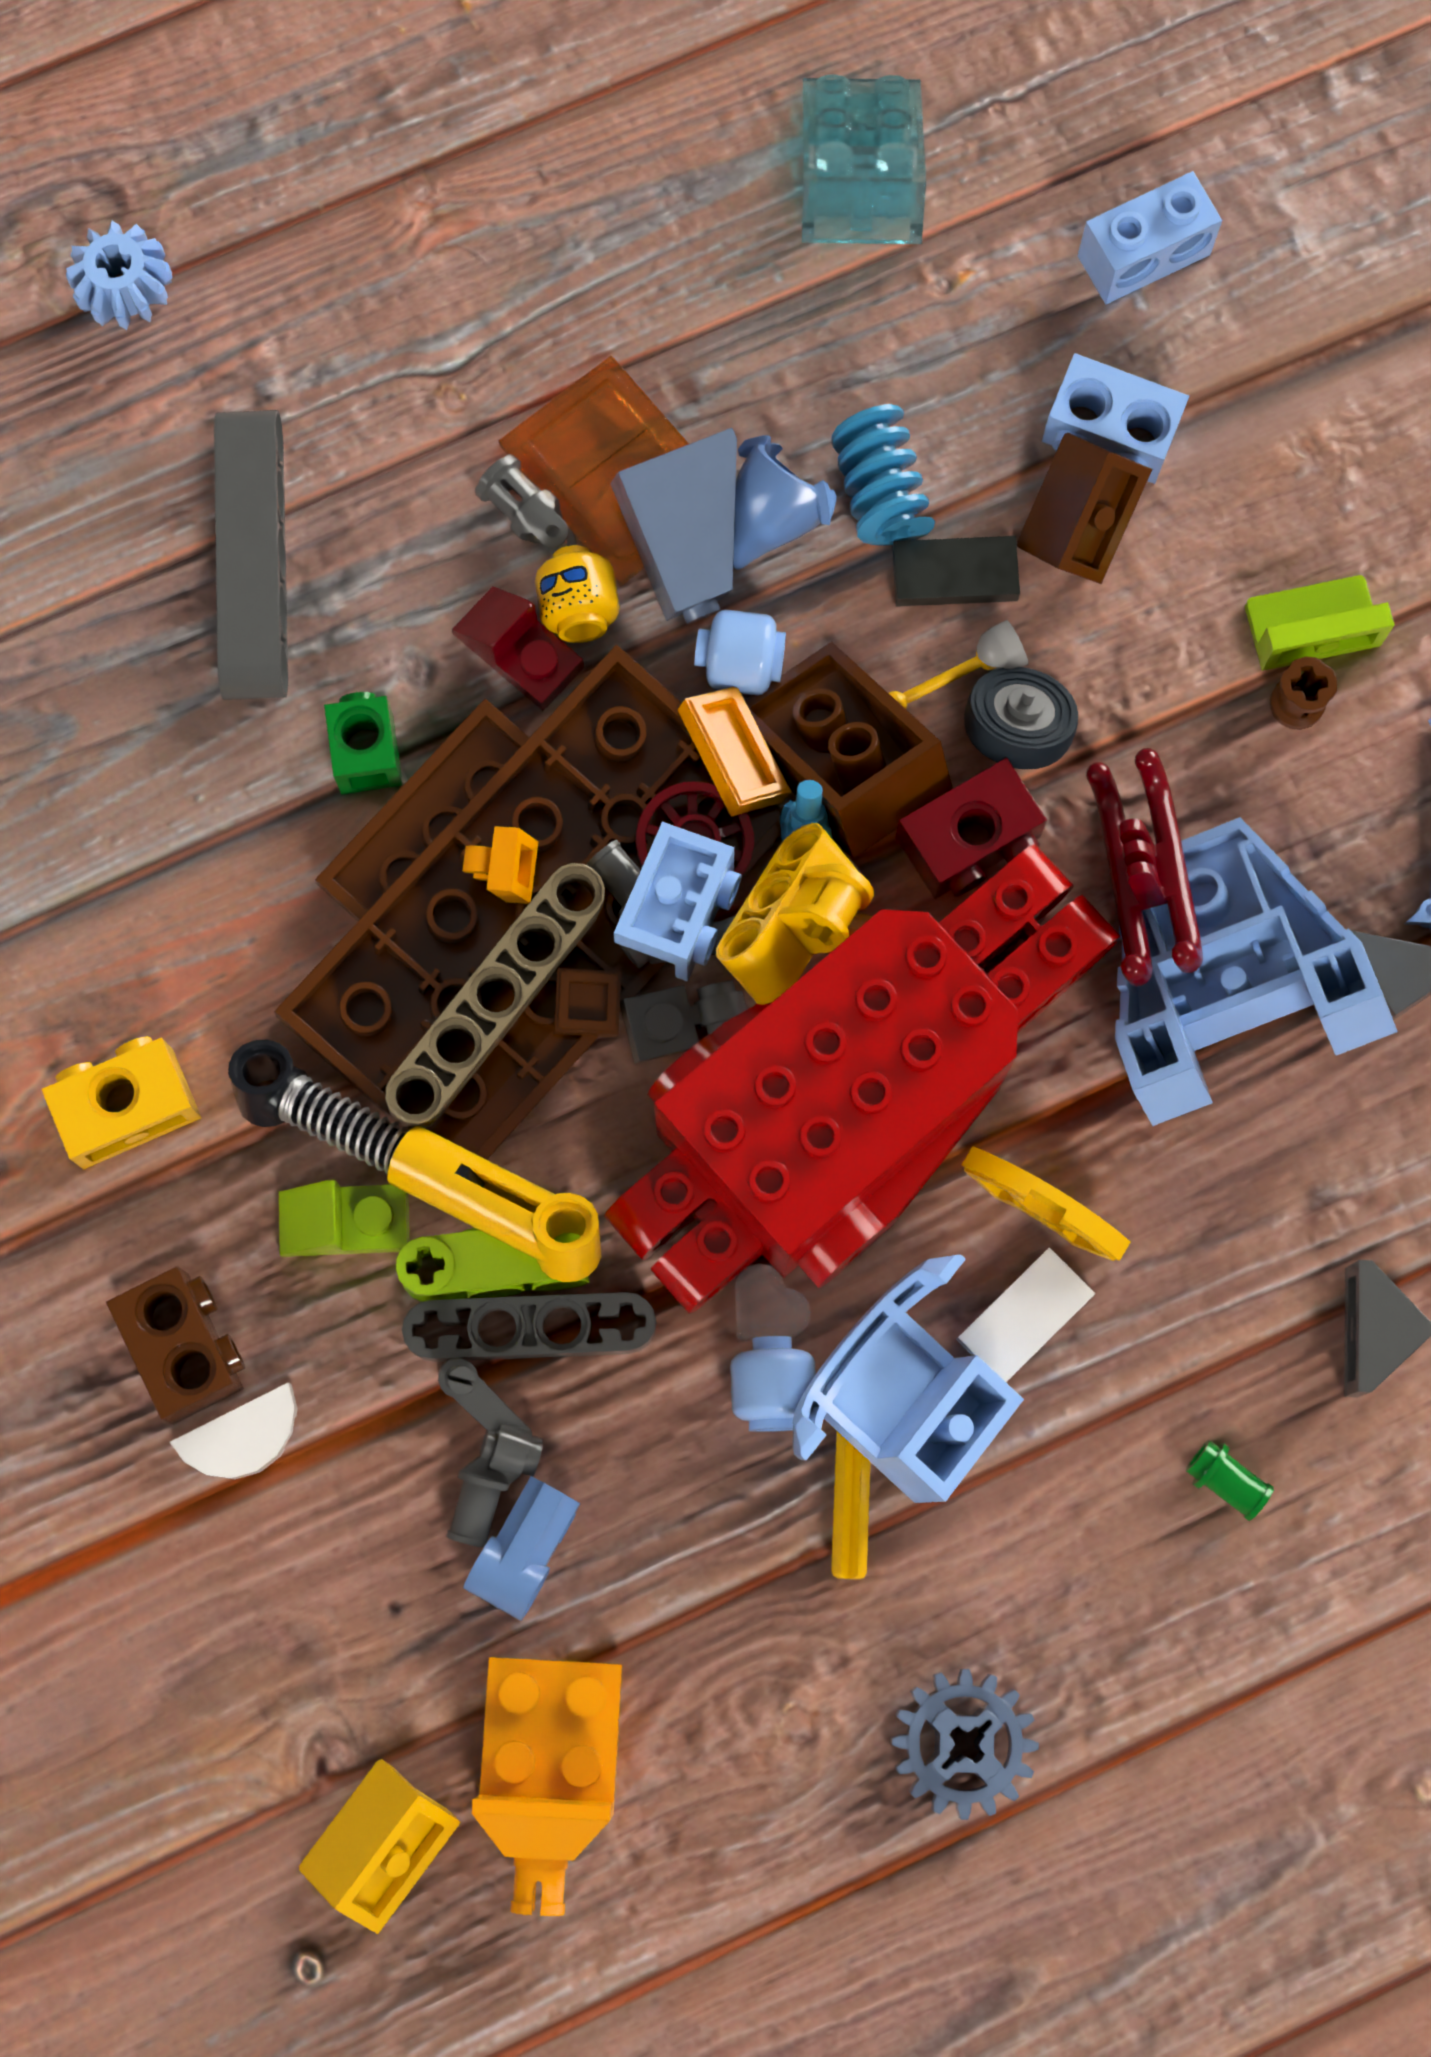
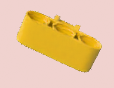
M819 823L804 825L793 831L778 847L716 948V957L757 1004L765 1005L772 1003L798 981L813 954L832 952L849 937L848 926L857 911L868 907L874 897V889Z

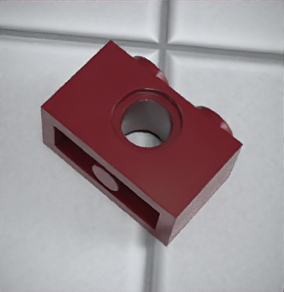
M1006 757L900 819L895 838L934 899L950 890L957 897L967 893L983 882L987 877L984 870L1003 859L1008 864L1032 844H1036L1039 847L1040 843L1037 839L1042 835L1047 818ZM966 823H976L988 831L990 840L982 845H971L960 837L957 829Z

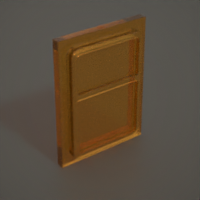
M611 355L558 396L553 397L550 402L498 440L507 455L512 454L521 462L520 470L541 491L550 490L558 498L563 516L562 519L590 552L597 553L610 561L615 572L616 582L621 587L642 571L644 565L610 483L619 471L671 452L689 443Z

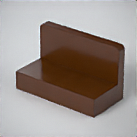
M1065 433L1018 538L1017 547L1057 569L1102 584L1153 469L1101 448L1078 436Z

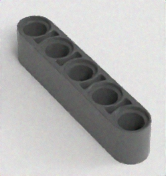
M278 410L217 412L214 419L217 666L220 692L223 700L284 698L288 694L284 442L281 417Z

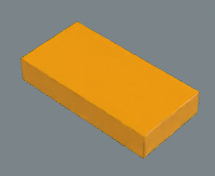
M737 687L686 698L682 702L678 712L731 817L782 803L787 798L791 790Z

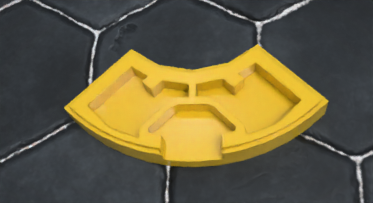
M972 1146L961 1164L964 1167V1171L995 1199L1035 1218L1073 1246L1111 1261H1120L1131 1243L1114 1227L1070 1196L1006 1160Z

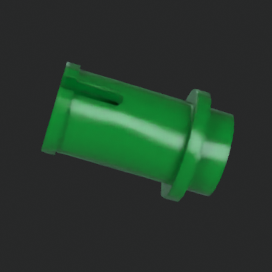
M1210 1440L1206 1441L1193 1456L1186 1468V1472L1194 1477L1192 1484L1198 1489L1205 1485L1243 1514L1245 1519L1251 1521L1266 1505L1274 1492V1487L1269 1483L1266 1484L1228 1455L1229 1446L1225 1443L1217 1446Z

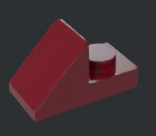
M494 586L451 629L454 636L542 711L552 703L584 668L583 658L537 620L535 605L531 601Z

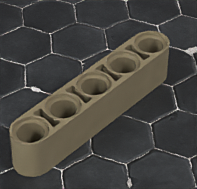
M570 863L561 866L551 875L391 1076L386 1086L385 1099L391 1117L399 1125L408 1127V1129H412L415 1126L427 1128L441 1117L557 968H559L593 925L602 909L605 895L602 878L593 868L585 864ZM579 883L590 891L593 902L584 910L570 911L560 904L557 898L558 890L566 884ZM539 932L550 939L554 950L545 960L539 962L530 961L519 953L517 947L519 939L525 934ZM490 982H501L512 990L514 1001L504 1011L490 1012L484 1009L478 1001L477 994L480 988ZM453 1031L468 1035L475 1047L472 1055L466 1061L460 1063H450L444 1060L437 1051V1044L445 1034ZM411 1082H422L428 1085L434 1093V1101L431 1107L420 1114H409L403 1111L397 1104V1095L404 1085Z

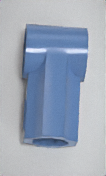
M530 1476L498 1536H492L478 1556L463 1589L522 1621L541 1590L550 1571V1567L547 1565L557 1546L562 1542L581 1504L548 1484Z

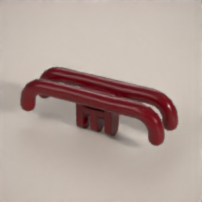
M1143 748L1135 755V765L1140 774L1147 797L1156 844L1153 843L1141 820L1125 819L1121 797L1110 768L1102 762H1095L1088 767L1086 772V778L1092 789L1100 816L1125 958L1121 962V971L1125 979L1134 986L1146 984L1151 979L1153 971L1143 910L1168 904L1175 945L1172 948V959L1182 972L1192 973L1203 962L1201 939L1172 793L1158 753L1151 748Z

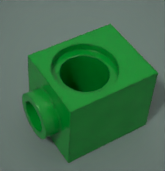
M354 692L342 696L339 699V703L325 704L324 709L333 777L341 795L403 786L394 716L387 696L376 697L371 692ZM360 730H373L379 734L376 742L367 749L356 750L348 746L352 735Z

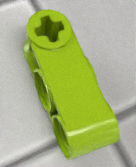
M476 1228L457 1233L422 1236L410 1240L402 1247L396 1260V1272L399 1281L403 1284L407 1293L419 1302L444 1299L507 1297L531 1290L555 1291L586 1285L590 1282L589 1276L576 1282H561L551 1279L541 1270L537 1259ZM563 1233L554 1240L568 1243L577 1240L580 1235ZM432 1256L436 1265L444 1267V1270L434 1272V1283L423 1285L419 1276L411 1274V1271L422 1267L423 1257Z

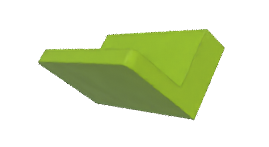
M1362 575L1249 598L1245 604V611L1262 671L1291 665L1294 660L1302 657L1322 659L1380 647L1395 626L1389 603L1373 605L1366 578Z

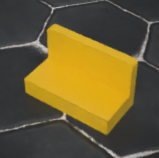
M380 1759L375 1763L300 1863L299 1871L335 1910L379 1934L461 1821L447 1808L414 1788L392 1765Z

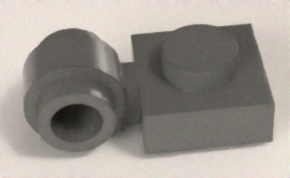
M727 980L696 989L699 1001L694 1002L693 1006L689 1004L685 985L621 1000L620 1008L634 1063L686 1052L699 1042L696 1026H699V1029L706 1027L709 1035L724 1022L747 1010L743 991H736L734 981Z

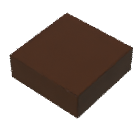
M557 968L553 1034L618 1037L621 971Z

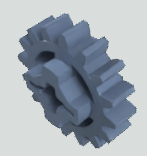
M960 1669L957 1685L950 1686L942 1673H936L933 1675L935 1692L928 1695L918 1687H914L910 1691L914 1700L919 1705L914 1713L900 1709L896 1712L895 1716L908 1725L907 1734L891 1737V1745L906 1749L908 1756L895 1765L896 1772L898 1774L915 1773L917 1779L909 1790V1793L914 1798L924 1795L928 1790L934 1793L931 1806L933 1812L941 1814L948 1802L952 1801L956 1802L958 1817L961 1820H968L972 1803L979 1802L987 1815L996 1814V1804L993 1797L1001 1793L1015 1801L1019 1795L1011 1783L1014 1776L1032 1778L1034 1771L1028 1765L1021 1762L1023 1753L1039 1750L1038 1742L1022 1737L1021 1729L1028 1727L1035 1721L1033 1715L1030 1713L1015 1715L1011 1708L1016 1704L1020 1694L1016 1690H1010L1000 1697L994 1694L997 1687V1677L992 1674H988L982 1680L980 1686L977 1687L973 1686L970 1669ZM957 1697H973L986 1704L980 1707L973 1715H955L943 1702ZM926 1720L935 1731V1752L924 1764L920 1753V1734ZM1004 1724L1008 1735V1753L1002 1766L994 1756V1735ZM983 1725L978 1730L979 1735L973 1742L975 1748L979 1751L977 1756L971 1760L961 1754L954 1760L949 1759L942 1766L950 1757L949 1752L955 1745L953 1739L949 1736L951 1731L957 1727L962 1731L969 1732L975 1727L979 1728ZM956 1772L975 1773L985 1783L981 1787L970 1790L953 1789L942 1784L946 1780L948 1781Z

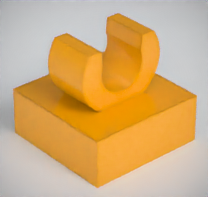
M494 826L492 848L473 845L465 846L462 871L474 873V879L487 881L486 890L506 902L529 904L532 899L539 842L520 828Z

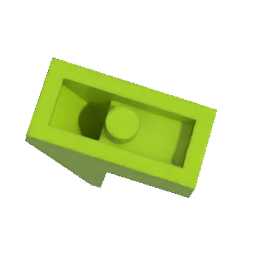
M325 1180L279 1191V1252L281 1257L400 1252L402 1247L410 1241L408 1193L393 1185L341 1187L336 1180Z

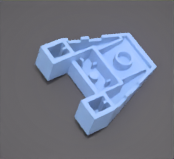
M1241 817L1181 841L1201 939L1202 965L1192 973H1185L1174 963L1172 948L1175 945L1168 904L1143 910L1153 967L1151 979L1142 986H1134L1125 979L1121 967H1118L1117 987L1120 991L1119 1020H1116L1115 1040L1132 1090L1152 1126L1213 1103L1195 1054L1196 1050L1312 1005L1315 1006L1336 1056L1398 1032L1362 942L1349 928L1346 930L1327 911L1325 904L1312 890L1308 891L1291 874L1289 867ZM1122 942V961H1123V959L1125 958V953H1124L1123 942Z

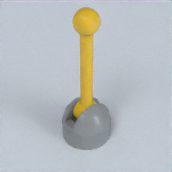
M1005 620L989 628L980 636L975 657L903 693L892 691L889 694L906 709L909 703L980 667L988 672L999 668L1013 669L1028 665V658L1014 628L1008 620Z

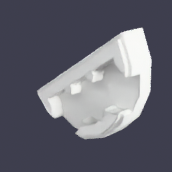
M286 1383L170 1441V1444L186 1464L208 1476L239 1479L260 1473L281 1457L285 1450L284 1447L293 1433L294 1419L297 1416L298 1408L292 1384Z

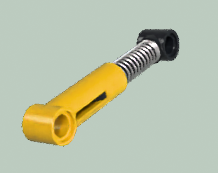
M268 1039L254 1040L242 1045L233 1053L229 1062L228 1075L241 1115L251 1124L261 1127H272L285 1122L291 1126H298L301 1131H307L310 1136L317 1135L320 1141H327L329 1146L336 1145L339 1151L346 1150L349 1156L355 1155L359 1161L365 1160L368 1166L375 1165L378 1171L385 1170L387 1180L391 1185L537 1259L541 1270L551 1279L561 1282H576L588 1277L597 1268L601 1259L598 1213L593 1204L583 1196L573 1193L554 1194L421 1126H415L411 1130H408V1127L400 1129L398 1122L390 1124L388 1117L380 1119L379 1113H370L369 1107L361 1109L359 1102L351 1104L350 1098L345 1097L342 1099L340 1092L332 1094L330 1087L323 1089L321 1083H313L304 1070L294 1066L288 1050L278 1042ZM263 1081H274L273 1083L267 1086H256L258 1083H261ZM563 1233L580 1235L577 1240L568 1243L554 1240Z

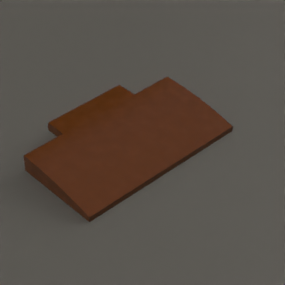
M617 644L530 737L485 698L315 879V883L358 922L274 1011L276 1018L393 1122H396L390 1115L385 1099L386 1086L391 1076L528 906V904L509 903L486 890L487 881L474 879V873L463 872L465 846L473 845L492 848L494 826L520 828L537 840L539 843L532 899L551 875L561 866L570 863L586 865L594 855L616 839L621 844V848L641 870L642 868L637 860L635 834L639 819L647 804L664 789L679 783L695 781L715 785L678 712L682 702ZM687 794L679 795L668 801L681 818L688 815ZM697 794L698 814L706 816L717 799ZM786 798L782 803L747 812L754 832V849L750 864L741 880L781 837L780 815L784 805L790 801L789 798ZM724 806L714 822L718 828H722L736 823L737 820L735 816H730L726 806ZM660 808L652 815L649 824L660 827L662 822L673 825ZM742 831L721 838V843L732 846L735 850L742 851ZM646 834L645 838L647 853H649L655 839L654 836ZM734 860V870H735L736 867H737V865H738V861H735V860ZM579 883L566 884L557 892L560 904L570 911L584 910L593 902L590 891ZM605 887L604 902L596 921L559 968L621 971V1001L625 998L636 996L665 963L650 964L648 962L639 969L631 962L619 945L614 942V931L621 917L618 912L622 907ZM539 932L525 934L517 943L519 953L530 961L539 962L545 960L554 950L550 939ZM557 970L441 1117L425 1129L488 1160L596 1041L599 1036L553 1034ZM501 982L487 983L480 988L477 994L481 1006L490 1012L504 1011L514 1001L512 990ZM455 1031L445 1034L437 1044L439 1055L450 1063L466 1061L475 1049L473 1041L468 1035ZM411 1082L404 1085L397 1095L398 1106L409 1114L424 1113L431 1107L434 1101L433 1091L422 1082Z

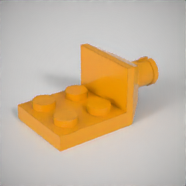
M489 1657L479 1795L472 1799V1815L504 1857H514L515 1878L513 1900H511L510 1907L511 1913L532 1915V1911H535L537 1881H539L542 1885L540 1916L565 1915L564 1886L568 1861H574L610 1822L614 1815L623 1664Z

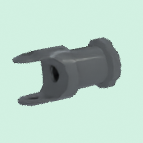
M509 454L497 460L481 476L475 488L476 496L481 501H491L511 521L510 528L520 539L541 543L551 554L560 549L559 546L564 544L566 540V546L577 544L575 534L562 519L563 516L558 498L550 490L541 491L520 470L521 462L514 455ZM510 490H514L522 498V501H517L509 493Z

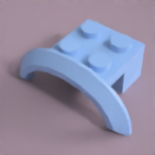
M962 1255L927 1259L916 1266L887 1290L836 1346L818 1370L797 1404L793 1417V1452L798 1459L806 1461L825 1438L826 1434L821 1430L823 1420L825 1419L914 1503L947 1501L1024 1400L979 1356L954 1358L906 1313L931 1291L947 1284L966 1260Z

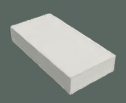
M1049 1247L956 1340L972 1356H979L994 1372L1007 1382L1096 1293Z

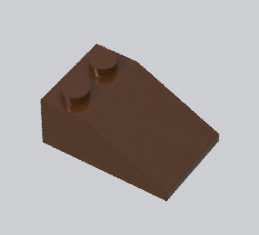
M830 642L781 675L780 682L772 681L768 690L762 695H752L745 700L787 785L797 796V787L805 780H814L822 786V804L825 806L829 818L832 839L853 859L896 830L900 819L953 789L941 741L833 642Z

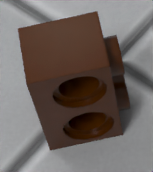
M176 1266L106 1301L161 1420L174 1425L244 1389L237 1375V1372L246 1368L244 1361L228 1333L219 1338L209 1317V1314L217 1311L218 1308L207 1284L201 1276L191 1279L187 1272ZM166 1298H178L182 1305V1315L179 1322L171 1329L157 1330L153 1322V1313L156 1306ZM205 1355L210 1363L208 1379L198 1388L186 1389L180 1378L183 1364L192 1356Z

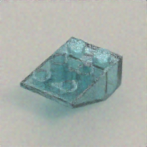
M836 74L824 75L820 78H803L802 243L922 244L926 168L921 80L905 79L897 75H887L878 79H848Z

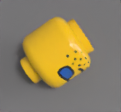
M570 545L555 551L553 558L547 560L538 568L535 577L539 615L545 628L557 634L561 640L571 643H584L602 637L607 632V627L617 619L620 610L615 572L610 561L597 553L590 552L587 547Z

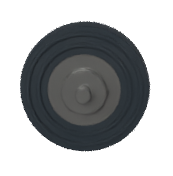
M1024 667L1013 669L999 668L982 676L972 688L965 707L964 725L972 744L989 759L998 763L1007 757L1013 768L1039 769L1057 762L1071 746L1078 726V709L1070 692L1051 676Z

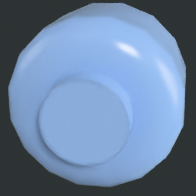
M721 610L713 618L711 630H698L694 665L706 667V680L708 685L714 690L718 691L737 687L742 694L762 695L768 690L771 681H781L786 632H778L775 620L767 614Z
M789 1336L752 1338L753 1350L741 1352L731 1360V1402L733 1414L741 1420L749 1421V1431H793V1417L797 1404L816 1375L814 1357L804 1350L792 1349V1340Z

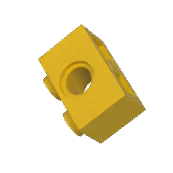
M146 1036L126 1042L115 1050L117 1057L93 1066L90 1062H84L68 1067L55 1076L56 1083L41 1089L69 1159L83 1170L202 1118L174 1050L162 1037L152 1041L151 1037ZM122 1084L133 1085L134 1097L131 1104L120 1112H108L106 1100L110 1091Z

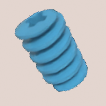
M884 404L862 410L839 424L832 433L831 438L832 446L839 454V471L846 476L844 478L845 493L852 498L850 501V512L858 520L856 524L857 537L863 543L870 545L889 546L893 545V541L916 540L926 536L935 525V520L931 517H915L916 514L921 513L929 506V499L924 494L909 495L910 492L922 485L923 478L919 472H902L916 462L917 456L911 449H897L908 442L911 436L906 427L893 426L903 419L904 410L897 405Z

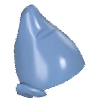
M769 435L747 439L738 448L739 456L746 458L738 474L735 489L733 568L737 570L744 568L765 553L802 537L815 529L820 523L830 525L837 501L834 489L830 490L828 483L824 480L811 485L802 481L779 462L776 456L783 448L779 444L771 443Z

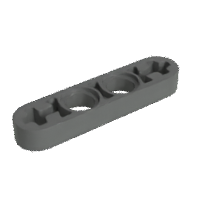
M628 1292L444 1299L420 1302L411 1308L404 1318L402 1334L405 1344L413 1354L423 1360L443 1362L453 1358H463L468 1361L616 1355L639 1352L648 1346L655 1336L657 1322L654 1309L649 1302L638 1294ZM601 1306L599 1319L603 1320L619 1318L621 1307L632 1306L636 1317L646 1318V1326L635 1329L634 1340L630 1341L622 1340L621 1334L617 1329H599L603 1342L589 1344L592 1323L587 1307ZM569 1308L580 1317V1333L570 1343L557 1344L549 1340L545 1335V1319L555 1309ZM496 1310L506 1311L513 1316L516 1323V1332L512 1340L506 1345L499 1347L489 1346L483 1342L479 1333L480 1322L484 1316ZM460 1311H471L467 1325L469 1339L472 1347L469 1349H459L462 1342L460 1335H444L439 1337L438 1347L433 1349L428 1348L424 1338L415 1336L416 1327L425 1326L428 1320L427 1315L437 1314L439 1321L443 1325L454 1326L462 1325L458 1315Z

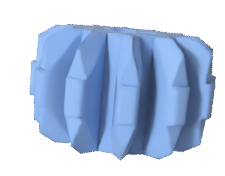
M113 220L110 223L108 234L103 236L88 228L87 239L90 245L71 246V257L74 265L66 268V278L70 287L74 289L73 298L79 309L84 312L91 311L94 320L100 323L102 327L115 317L119 326L127 330L131 316L139 314L142 319L151 322L152 312L149 305H167L168 294L164 286L172 283V271L169 264L164 261L166 255L160 242L156 241L155 238L148 240L145 231L137 223L125 234H123L120 225Z

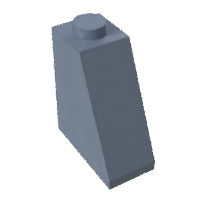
M733 428L619 471L610 483L666 621L683 615L686 623L691 624L721 611L718 600L723 599L733 590L737 438Z

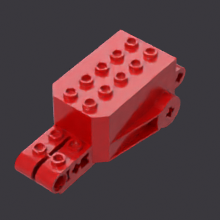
M1036 844L1030 845L1019 853L939 923L929 912L881 909L772 1003L765 1005L755 1004L721 1024L711 1034L683 1053L651 1086L647 1095L654 1102L656 1133L672 1152L622 1194L605 1212L604 1217L641 1260L649 1258L660 1250L693 1220L697 1221L698 1224L665 1252L651 1268L655 1276L689 1314H692L706 1304L761 1255L770 1262L783 1278L799 1266L818 1288L829 1283L852 1264L894 1225L999 1091L1016 1059L1017 1034L1087 974L1119 942L1121 935L1083 895L1071 901L1043 926L1039 924L1071 892L1074 885ZM1022 937L1025 942L987 974L985 972L987 966L1010 946L1013 947Z

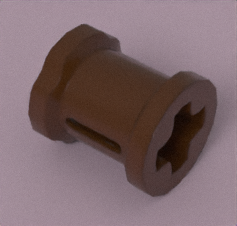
M1302 657L1294 660L1282 674L1280 681L1276 684L1270 695V709L1274 718L1281 725L1289 729L1302 730L1312 727L1320 720L1328 702L1337 692V678L1334 670L1315 657ZM1300 686L1301 691H1293V688ZM1305 696H1313L1314 698L1312 701H1306Z

